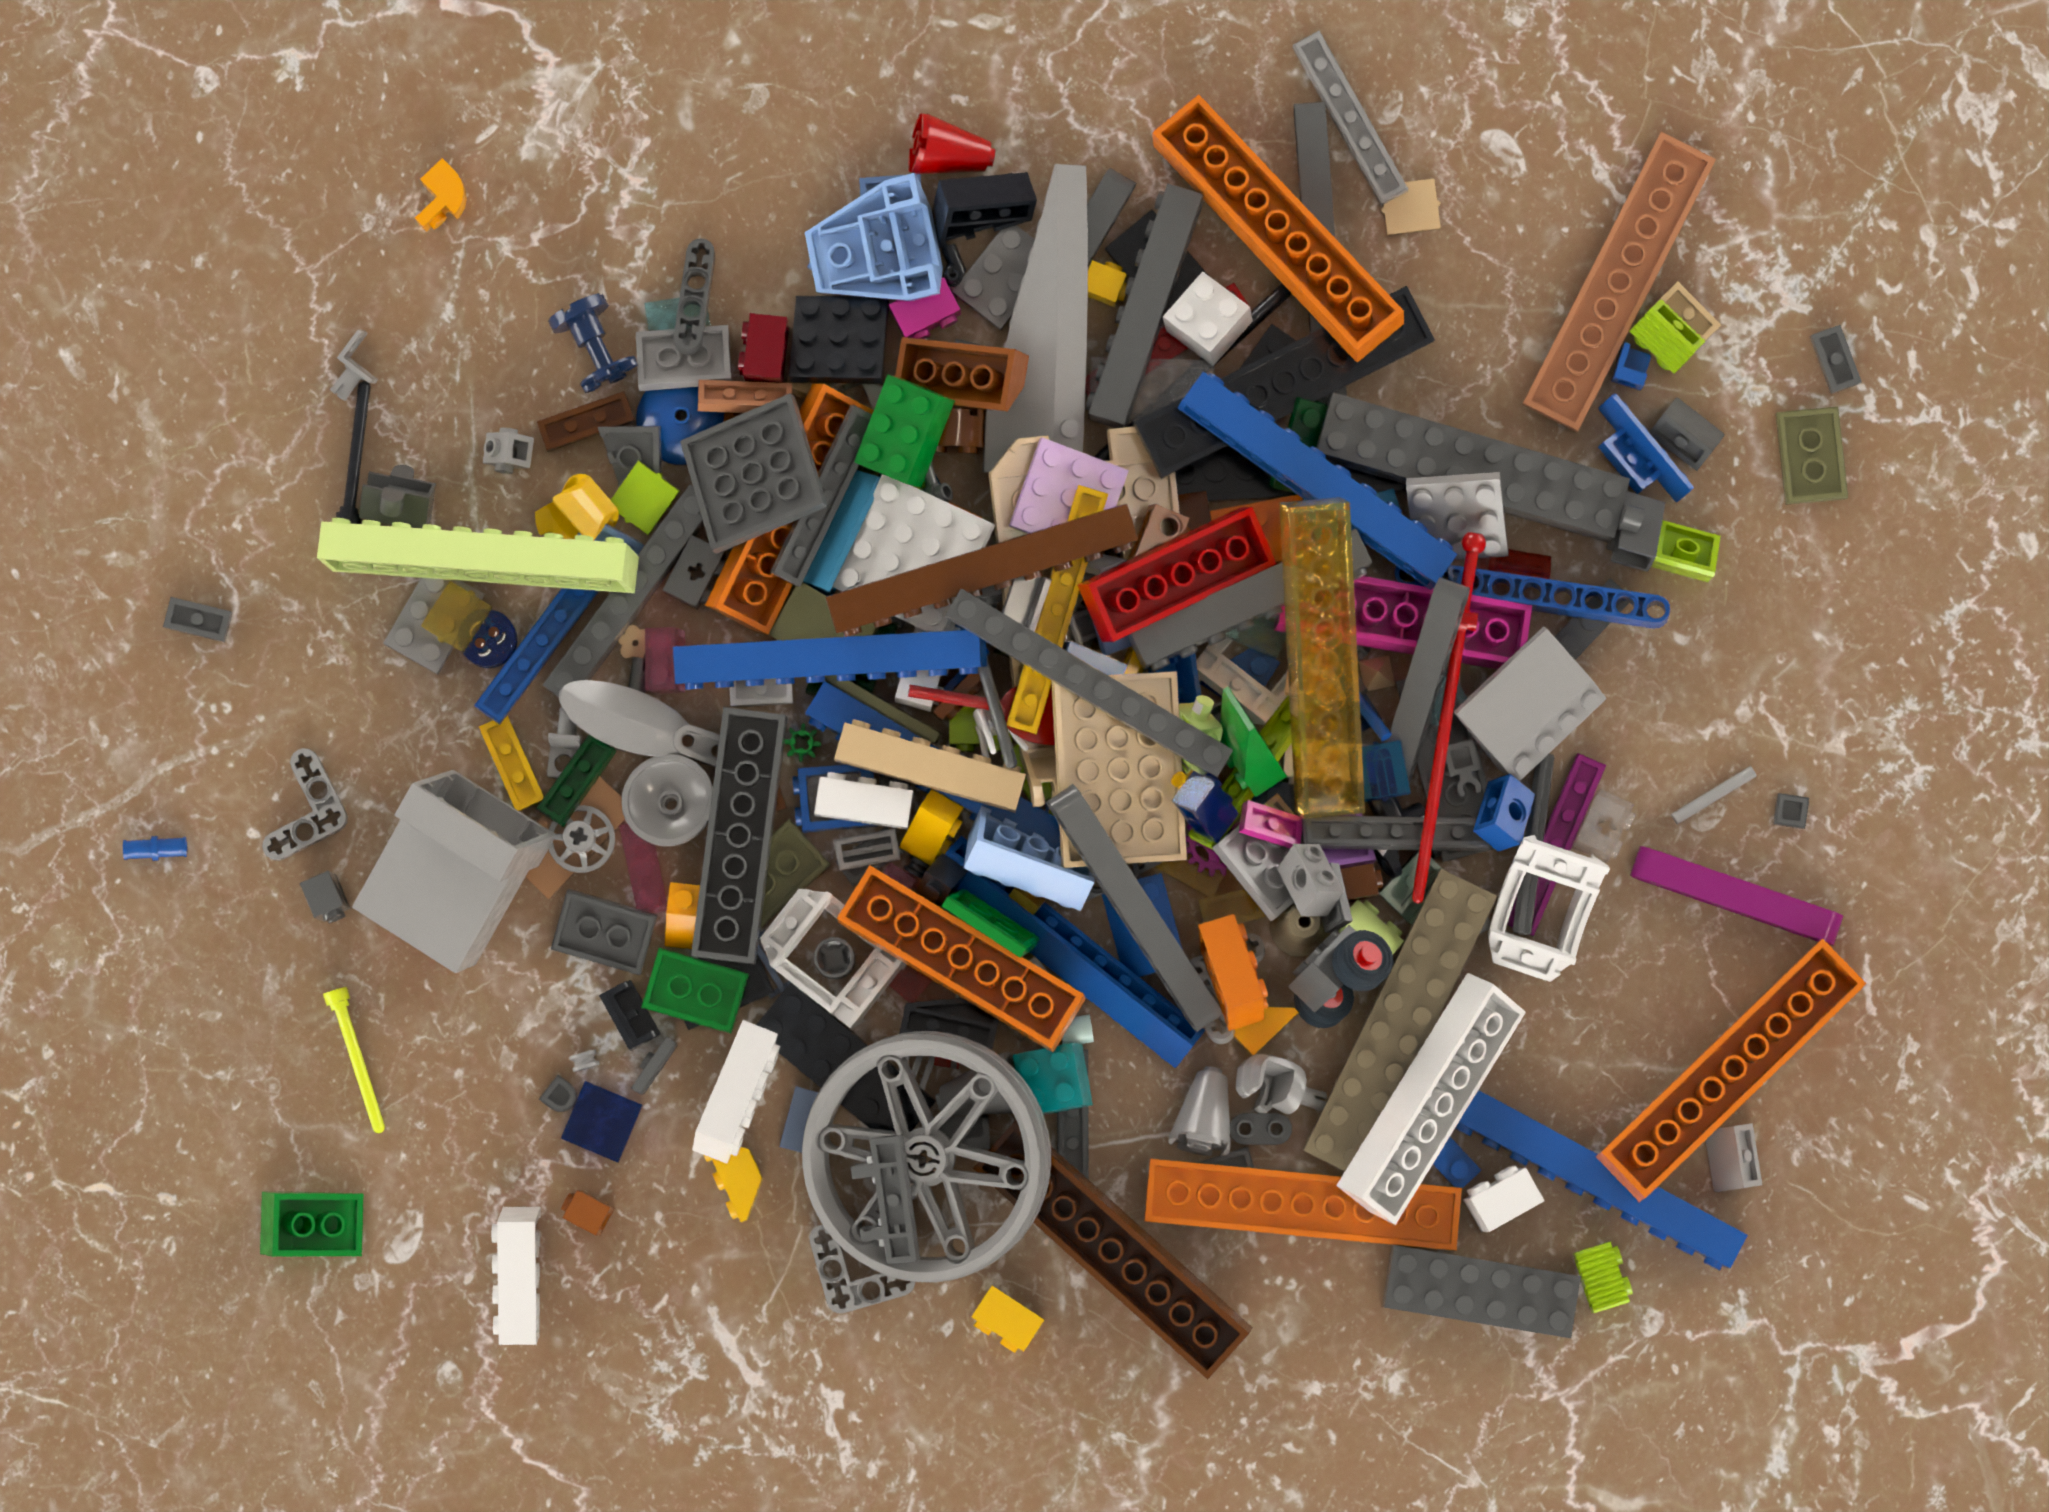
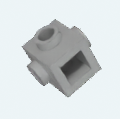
M500 428L499 432L486 433L483 464L495 466L494 471L512 474L513 469L530 468L534 438L518 434V430L512 428Z

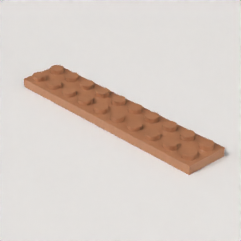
M1660 132L1522 404L1523 406L1575 432L1579 431L1716 161L1715 158Z

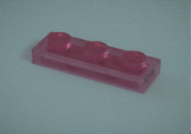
M628 824L619 825L636 908L654 914L666 912L668 902L656 845L638 837Z

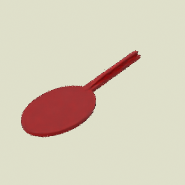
M1052 684L1037 734L1007 726L1009 731L1031 743L1055 745ZM909 685L908 697L989 710L986 697ZM1017 686L1007 691L1000 700L1006 723Z

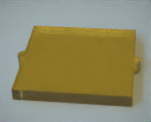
M450 581L421 624V627L437 636L439 642H446L463 653L493 607L476 597L475 592L472 590L466 591Z

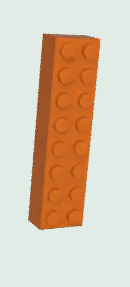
M812 383L799 412L818 473L850 405H855L870 414H873L874 410L825 384ZM794 521L734 546L705 606L757 633L769 635L793 585L771 574L770 571Z
M870 865L837 917L838 922L847 929L1051 1052L1055 1051L1086 1000L1085 995L1027 959L1018 957L977 929Z

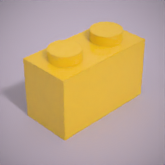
M931 789L920 805L899 848L931 866L937 856H940L942 853L945 854L950 848L952 842L948 840V837L954 838L960 829L963 821L958 818L964 807Z
M993 1285L971 1316L976 1320L973 1325L988 1336L992 1331L1002 1337L1000 1344L1016 1353L1018 1348L1023 1352L1025 1351L1044 1322L1043 1318Z

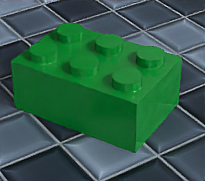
M887 375L854 462L907 485L922 487L955 400L905 379Z

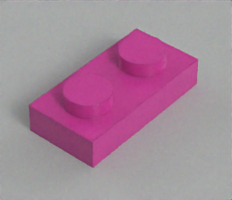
M1247 800L1242 804L1239 833L1291 849L1293 844H1300L1302 817Z

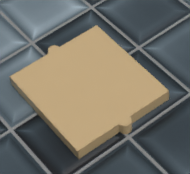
M1435 179L1405 182L1408 192L1383 204L1381 208V213L1385 216L1387 236L1441 229L1438 210L1441 202L1437 200Z

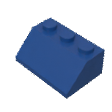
M1162 873L1137 879L1182 948ZM1104 893L1101 894L1119 961L1138 977L1155 974L1156 972Z

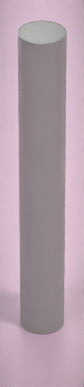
M1751 766L1747 767L1671 814L1673 820L1678 825L1757 777L1754 769Z

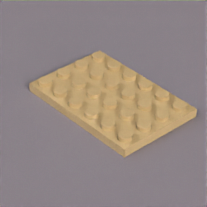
M1177 671L1108 675L1179 717ZM1051 681L1057 793H1060L1072 784L1077 787L1127 864L1187 860L1184 796L1182 791L1171 784L1173 775L1182 771V758ZM1059 824L1061 867H1085L1086 864Z

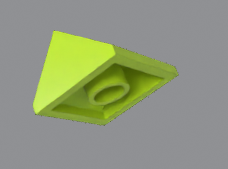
M1662 520L1657 554L1651 567L1709 582L1715 575L1721 536Z

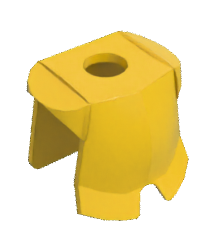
M586 474L571 476L564 485L562 492L553 497V502L535 511V523L539 535L556 533L563 535V539H575V536L580 533L581 535L591 536L595 540L606 524L614 527L619 519L617 507L594 480Z

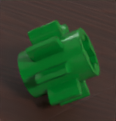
M804 723L801 725V730L796 732L790 727L789 732L792 736L790 739H785L784 743L792 748L788 751L787 756L799 755L800 763H803L804 756L807 755L815 759L814 747L822 746L821 742L813 740L818 731L815 729L810 733L807 732ZM800 736L802 739L810 738L807 741L809 745L807 750H804L802 747L795 749L797 746L795 739Z

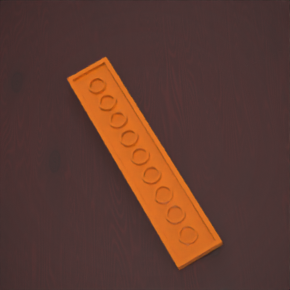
M1149 1159L1144 1221L1457 1251L1462 1188L1420 1184L1398 1222L1394 1225L1370 1213L1336 1185L1341 1179L1340 1176Z

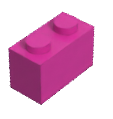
M944 277L941 279L940 294L913 301L897 300L889 304V310L902 336L907 338L926 339L931 335L930 330L938 326L941 329L950 327L958 322L957 317L961 315V309Z

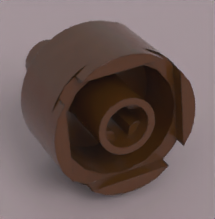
M952 408L935 453H947V447H958L957 453L978 454V448H983L985 410H977V416H972L973 411H970V409Z

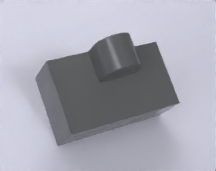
M407 465L395 466L390 476L369 471L367 485L363 484L359 518L392 525L393 522H403L410 524L411 528L422 529V526L429 524L432 518L436 483L414 479V469Z
M1627 491L1615 538L1607 542L1606 546L1607 550L1612 551V562L1646 572L1649 571L1657 554L1666 502Z

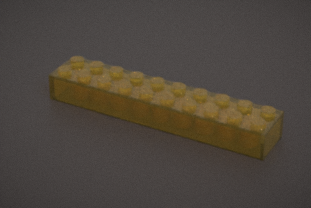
M1341 497L1279 502L1295 812L1304 819L1365 813L1350 502Z

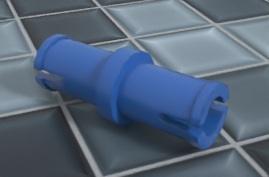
M151 836L150 840H123L124 860L152 858V861H159L161 857H187L188 854L186 837L158 839V836Z

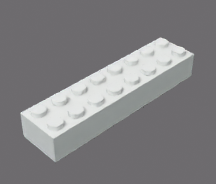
M1467 973L1336 1186L1370 1213L1396 1225L1526 1012L1494 984Z

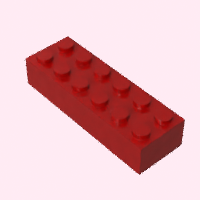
M1240 507L1081 582L1077 586L1101 641L1115 642L1277 563L1253 507Z

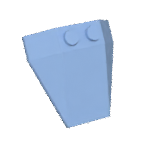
M915 173L883 181L805 232L817 293L913 301L940 294L943 265L932 210Z

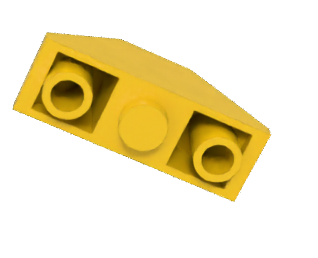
M741 1147L737 1156L731 1154L727 1164L703 1154L706 1162L712 1160L717 1172L712 1175L719 1190L726 1189L730 1200L725 1203L732 1219L738 1217L741 1223L747 1221L763 1181L762 1174L751 1150Z

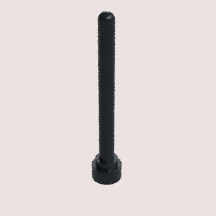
M362 381L358 385L344 504L340 506V511L336 512L335 517L348 519L351 521V524H360L361 519L358 514L359 509L356 508L370 396V384L367 381Z

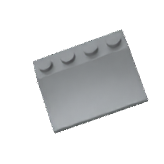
M1543 626L1453 712L1496 768L1503 774H1511L1521 781L1607 698L1591 677L1550 631Z

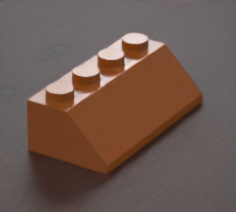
M902 337L895 377L905 379L955 400L953 406L1008 412L1024 388L1029 355L1010 348Z

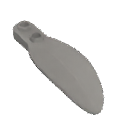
M593 680L573 681L565 684L560 690L559 702L569 719L586 733L605 744L645 756L681 755L716 767L717 757L712 755L711 749L713 746H719L720 735L690 725L672 707L648 694L626 686ZM685 735L692 738V745L690 747H686L682 743V738Z

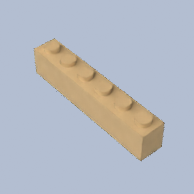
M855 719L852 720V724L844 723L834 757L836 762L1016 813L1026 774L1020 773L1021 767L1007 768L1005 763H1003L1002 767L990 764V758L978 754H973L972 759L960 755L961 750L943 745L942 750L930 747L931 741L918 737H913L912 741L901 739L900 732L883 728L882 733L870 730L871 724Z

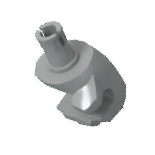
M1254 1054L1243 1061L1237 1068L1236 1091L1242 1098L1250 1097L1251 1094L1256 1093L1260 1088V1094L1253 1108L1258 1113H1266L1273 1107L1285 1114H1292L1300 1104L1313 1108L1316 1111H1321L1326 1102L1320 1100V1098L1327 1099L1326 1092L1306 1086V1074L1300 1066L1283 1057L1269 1054Z

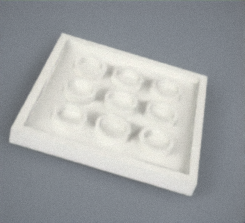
M882 474L873 493V503L833 587L840 591H845L984 548L995 524L916 487ZM931 604L921 607L922 614L906 619L903 613L895 615V617L927 632L947 631L951 621L944 616L951 605L935 609L934 605Z

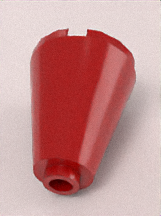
M920 113L918 115L912 133V138H914L913 148L909 149V172L915 174L985 172L988 166H993L996 150L991 148L990 141L928 113Z

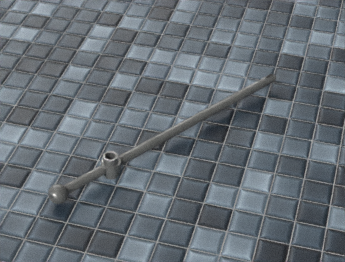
M931 462L924 480L926 488L923 491L948 502L953 498V491L947 483L938 484ZM987 658V667H978L979 675L1007 768H1015L1017 759Z

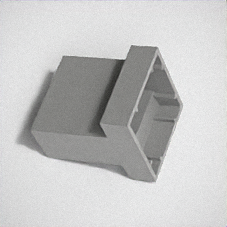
M450 770L411 784L395 813V816L400 821L352 908L452 972L458 973L477 964L528 871L540 865L556 834L460 773Z

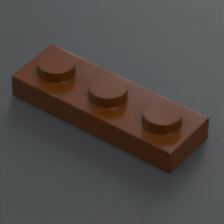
M625 391L539 420L537 424L546 450L550 452L600 434L598 426H624L635 422Z

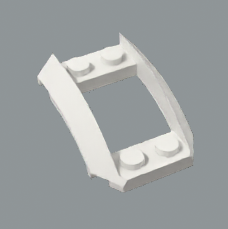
M1237 629L1225 633L1227 638L1211 646L1208 645L1196 660L1199 682L1202 680L1221 696L1223 695V689L1229 686L1253 724L1264 725L1288 696L1284 693L1287 672L1270 692L1223 655L1224 651L1239 634Z
M1535 835L1523 837L1502 885L1488 931L1493 963L1549 982L1561 975L1560 971L1569 965H1575L1577 960L1576 954L1585 925L1600 892L1599 887L1602 880L1610 870L1609 866L1594 855H1591L1589 858L1537 840ZM1526 872L1576 889L1567 910L1556 948L1505 932L1510 912Z
M798 889L760 937L770 963L769 965L845 1025L853 1029L865 1022L864 1016L900 970L905 971L907 964L859 936L872 946L874 950L836 998L791 963L787 957L824 910L837 919L845 905L828 891L819 892L809 889Z

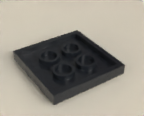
M796 296L789 368L790 383L883 384L889 300L857 296Z

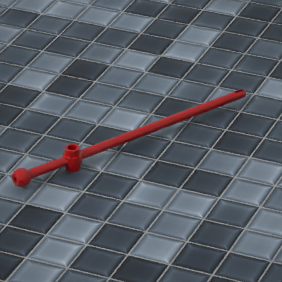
M1473 532L1466 533L1461 541L1462 548L1466 552L1461 585L1469 587L1470 592L1448 663L1414 879L1412 900L1417 904L1423 901L1427 884L1466 631H1476L1479 613L1470 612V604L1478 554L1484 551L1486 539L1483 534Z

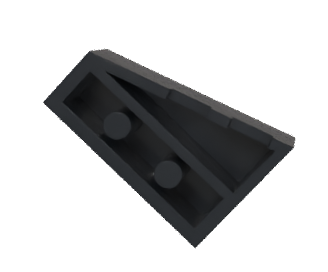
M1028 172L939 180L932 207L939 249L948 246L947 241L965 236L966 240L976 238L975 232L992 227L994 232L1032 221L1037 198Z
M963 998L912 1002L905 1005L899 1034L914 1031L951 1033L978 1042L993 1051L999 1020Z

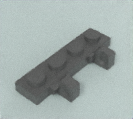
M903 1134L873 1137L869 1139L871 1155L867 1156V1162L851 1166L852 1179L872 1177L873 1184H876L880 1212L877 1225L864 1226L859 1229L861 1241L878 1240L879 1247L885 1248L887 1264L916 1262L920 1260V1252Z

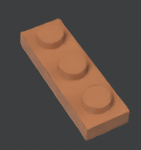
M699 380L698 411L746 413L789 393L792 394V383Z

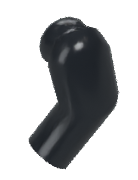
M954 243L941 249L947 262L942 278H945L950 287L959 285L966 271V267Z

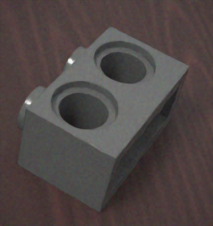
M326 871L299 883L314 918L324 922L327 921L330 924L346 917L344 912L351 909L336 874Z

